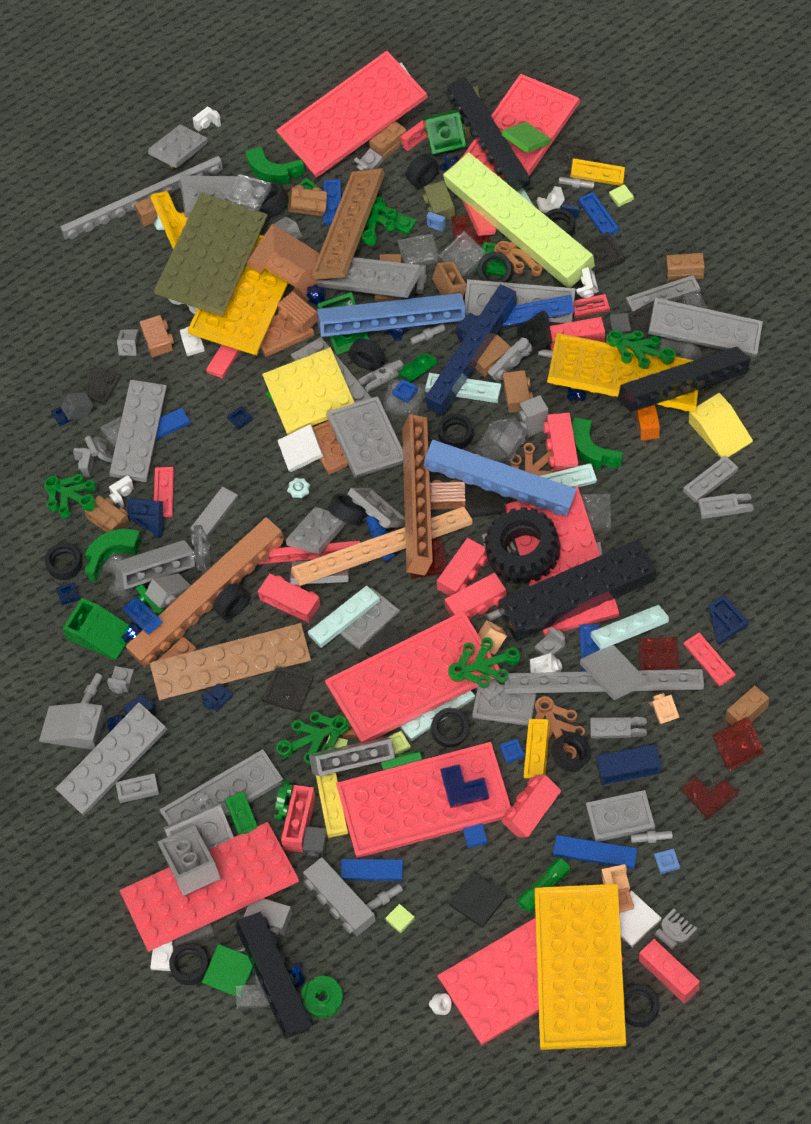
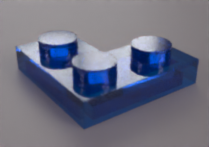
M460 764L440 769L450 808L489 799L484 778L464 782Z

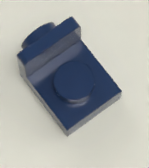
M218 683L208 693L205 691L201 693L202 703L208 710L214 709L218 712L233 697V693Z

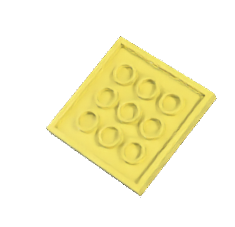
M331 347L262 374L287 435L311 424L313 426L328 420L326 416L327 411L355 403Z

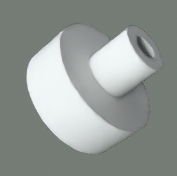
M437 993L430 1000L429 1006L435 1014L446 1015L451 1009V999L448 994Z

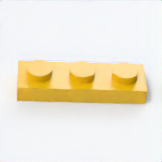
M573 158L570 177L622 186L625 167Z
M529 719L524 779H530L534 775H546L550 721L548 719Z

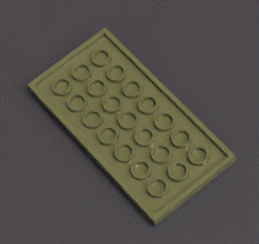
M200 192L155 287L154 294L223 317L246 267V262L250 258L264 227L268 214Z

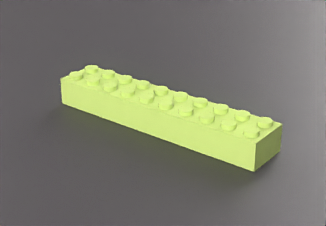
M468 152L443 174L445 184L452 192L476 210L567 288H571L581 279V276H583L582 269L587 267L592 269L595 266L593 254L471 153Z

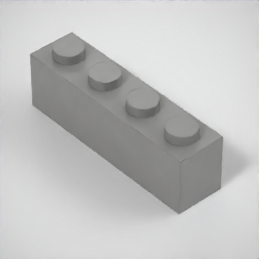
M185 540L114 562L116 579L124 590L152 581L154 578L168 576L195 567L193 550Z
M387 737L309 754L312 774L317 776L395 758L392 740Z
M322 857L303 872L305 886L310 891L315 890L318 900L323 905L327 904L331 908L329 911L335 919L340 918L344 922L342 925L349 934L353 932L357 937L376 921L374 913Z

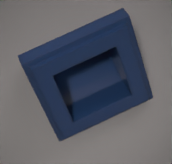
M563 203L561 209L569 211L574 218H579L581 206Z

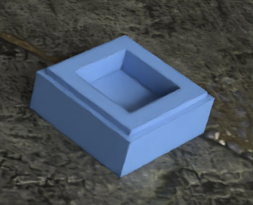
M428 212L426 216L427 226L444 231L446 227L445 217Z
M674 849L654 854L660 874L680 869Z

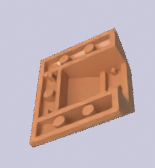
M272 224L246 262V265L260 274L264 268L294 286L293 291L306 302L318 286V280H314L312 272L320 253Z

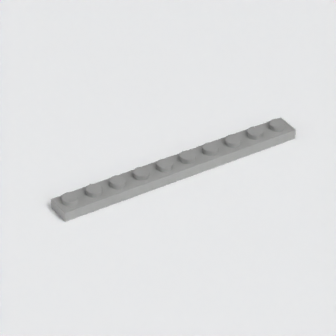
M217 156L60 226L62 236L65 240L68 238L74 239L78 234L84 231L89 232L97 225H105L115 217H123L127 212L136 210L134 203L149 198L154 193L167 190L169 195H171L174 191L181 189L180 175H217L223 170L222 161Z
M642 670L639 672L647 679V685L634 691L703 690V670ZM588 672L508 673V679L505 682V694L606 692Z

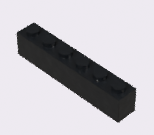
M260 911L239 919L235 925L236 931L284 1039L286 1040L307 1031L311 1026V1016L302 1005L303 998L300 992H296L294 978L285 967L286 960L283 954H279L277 949L278 943L275 936H271L267 918L263 917Z

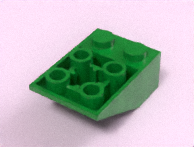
M81 598L62 628L66 640L117 661L135 631V628L103 607L84 598Z

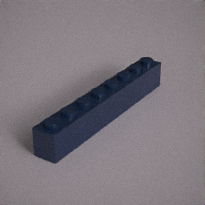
M499 285L427 393L425 399L428 409L444 415L477 365L478 360L516 306V291L504 285Z

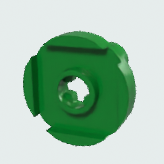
M286 780L281 781L284 787H279L275 806L279 813L278 815L274 814V820L283 821V818L287 817L289 808L287 801L288 798L291 799L293 785H290V781Z
M329 976L314 977V980L307 982L301 991L305 1011H308L311 1016L316 1018L334 1016L343 1003L341 987L335 979ZM322 993H325V996L328 997L326 1000L319 1001L316 998L317 995L320 996Z

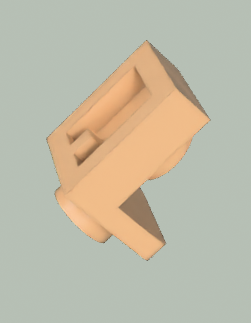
M662 693L654 696V701L649 702L650 706L654 708L659 724L679 718L671 695L665 696Z

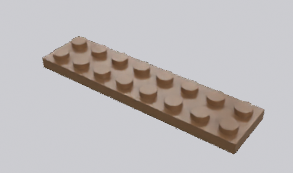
M383 168L354 171L351 173L312 272L314 280L346 277L384 178L385 172Z
M299 623L150 662V667L158 698L161 701L211 688L218 683L222 685L311 661L302 625Z

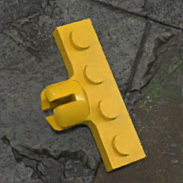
M168 191L154 193L150 196L174 249L189 217H185L184 212L179 213L176 211Z

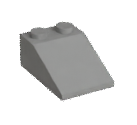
M88 703L49 706L39 742L93 750L98 745L106 717L103 706Z
M195 825L158 841V845L183 896L221 879L215 862Z

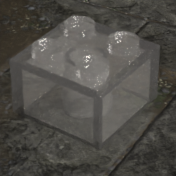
M514 417L492 421L474 450L480 456L497 462L510 461L516 456L519 446L524 443L528 431Z

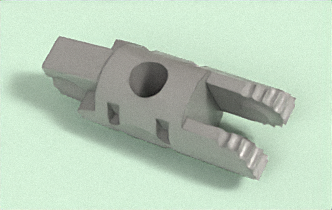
M401 360L388 363L363 376L358 381L361 385H366L365 390L370 392L396 378L398 371L402 369L404 364Z

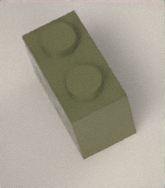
M441 181L424 186L422 199L424 204L429 206L427 207V212L444 216L445 220L454 218L455 209L445 182Z

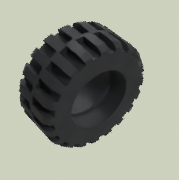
M521 507V510L514 508L510 509L509 513L504 512L500 514L499 519L495 518L492 521L493 526L488 527L484 541L486 545L485 550L491 567L494 568L498 576L502 575L504 580L510 581L512 579L513 583L517 584L520 581H524V584L530 583V580L534 579L538 581L542 575L547 576L550 573V568L554 569L557 565L556 560H559L561 545L556 527L545 513H538V510L531 508V510H527V507ZM529 535L540 540L538 546L526 555L516 556L506 552L508 544L517 537Z

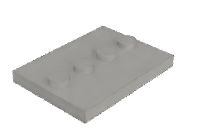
M180 175L185 217L190 216L200 192L255 210L250 177Z
M378 396L327 411L328 421L354 478L403 463V449Z

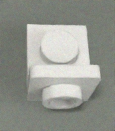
M207 106L193 117L194 128L200 131L203 128H207L211 122L219 127L221 126V117L216 110L213 111Z
M555 186L552 192L548 194L547 199L538 197L537 204L541 212L547 213L552 209L560 208L564 201L561 187Z
M589 267L582 269L583 276H581L584 287L576 289L577 294L584 298L591 297L594 293L599 292L594 271Z
M189 327L180 330L187 356L205 351L201 338L188 334Z
M128 475L109 486L111 493L109 497L114 505L118 503L121 508L124 507L122 496H128L134 489L132 480Z
M549 653L530 659L531 673L561 672L562 664L559 659Z
M172 941L153 949L151 970L171 971L169 959L175 949Z

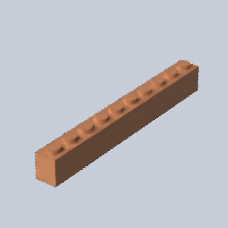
M409 414L402 428L406 572L425 576L433 562L429 470L424 467L425 457L428 452V428L426 417Z
M267 517L264 518L158 616L163 622L148 635L142 630L125 646L129 654L143 667L150 665V662L156 661L157 656L167 651L176 639L181 638L190 626L195 625L204 613L209 612L213 608L216 597L224 588L230 584H239L241 579L245 575L250 574L258 563L267 559L269 553L274 548L281 546L285 539L282 531Z

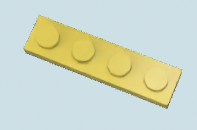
M336 772L322 776L316 775L328 838L348 834L344 811L336 785L338 783Z

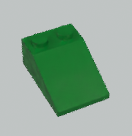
M352 292L319 303L316 309L356 305ZM366 332L328 336L336 355L349 351L354 341L358 338L369 340Z

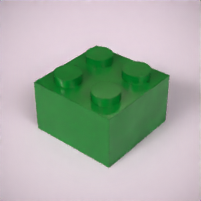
M456 109L422 117L430 153L436 154L466 146L460 114Z

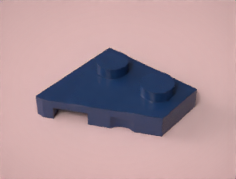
M128 498V518L133 522H137L143 529H148L154 533V537L161 538L163 536V501Z
M725 595L709 604L708 609L718 645H721L748 626V620Z

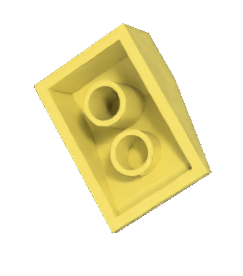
M720 393L698 405L695 412L689 411V424L720 458L724 456L730 457L753 442L732 406Z

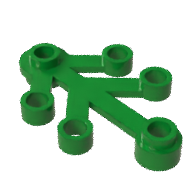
M379 196L374 201L370 212L371 216L368 217L365 227L369 225V228L361 235L364 243L368 246H372L377 242V235L375 233L377 222L384 225L386 231H392L396 227L393 221L398 217L396 209L385 206V201ZM379 212L385 213L387 218L379 215Z
M617 330L610 331L606 336V342L610 346L616 347L621 353L622 362L630 363L632 361L633 354L625 348L628 347L638 358V366L641 369H648L650 365V359L643 353L658 357L662 363L667 365L675 360V350L671 348H663L661 351L653 349L660 347L661 339L659 337L653 336L643 340L644 334L641 331L623 334Z
M76 474L73 477L62 480L56 476H51L45 480L44 488L49 493V501L47 502L49 511L55 512L58 510L62 518L69 517L71 515V510L68 507L69 498L79 503L83 510L92 511L95 509L96 501L91 494L81 496L76 493L82 490H86L89 493L95 491L97 485L93 480L85 482L82 474ZM73 483L75 484L74 486L64 487L66 485H70ZM57 492L61 494L60 505L56 500Z
M485 637L481 640V648L474 662L466 665L469 656L474 654L475 646L472 643H465L458 663H453L449 666L448 675L455 682H461L466 679L478 684L481 688L489 686L490 677L504 683L508 679V671L505 669L497 671L490 668V666L503 662L508 665H516L520 660V652L512 647L507 649L504 654L485 659L487 652L493 646V640ZM478 671L483 673V675L477 676L470 672Z
M313 712L310 715L312 724L316 726L324 724L328 727L320 729L304 724L301 720H296L292 723L294 732L297 734L304 732L310 735L292 743L288 740H282L277 744L276 750L281 757L287 758L293 754V751L312 743L309 751L304 755L305 762L311 766L310 761H308L309 754L317 753L324 738L330 734L328 743L322 747V751L329 748L334 749L339 736L345 734L350 728L347 718L338 715L332 719L322 716L319 712Z

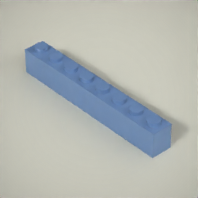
M456 293L317 309L318 327L321 337L462 321L465 318V304L462 294Z
M432 440L424 461V467L431 472H439L449 478L462 480L466 484H474L484 490L497 492L501 496L515 498L521 503H529L539 509H547L559 516L564 515L568 517L577 490L436 440Z

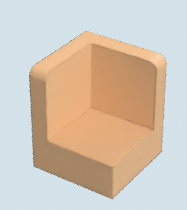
M486 620L478 633L481 640L485 637L493 640L492 649L489 650L493 655L496 654L507 637L502 627Z
M626 865L601 869L603 884H618V890L627 887L630 890L626 875Z

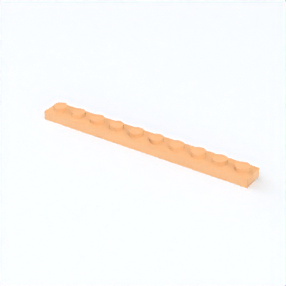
M461 507L431 518L432 539L472 525V518L466 509ZM405 527L292 567V574L301 586L405 549Z

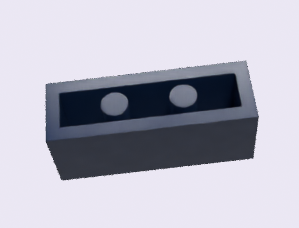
M645 744L635 749L625 748L619 752H605L596 756V765L601 785L661 774V763L656 744Z

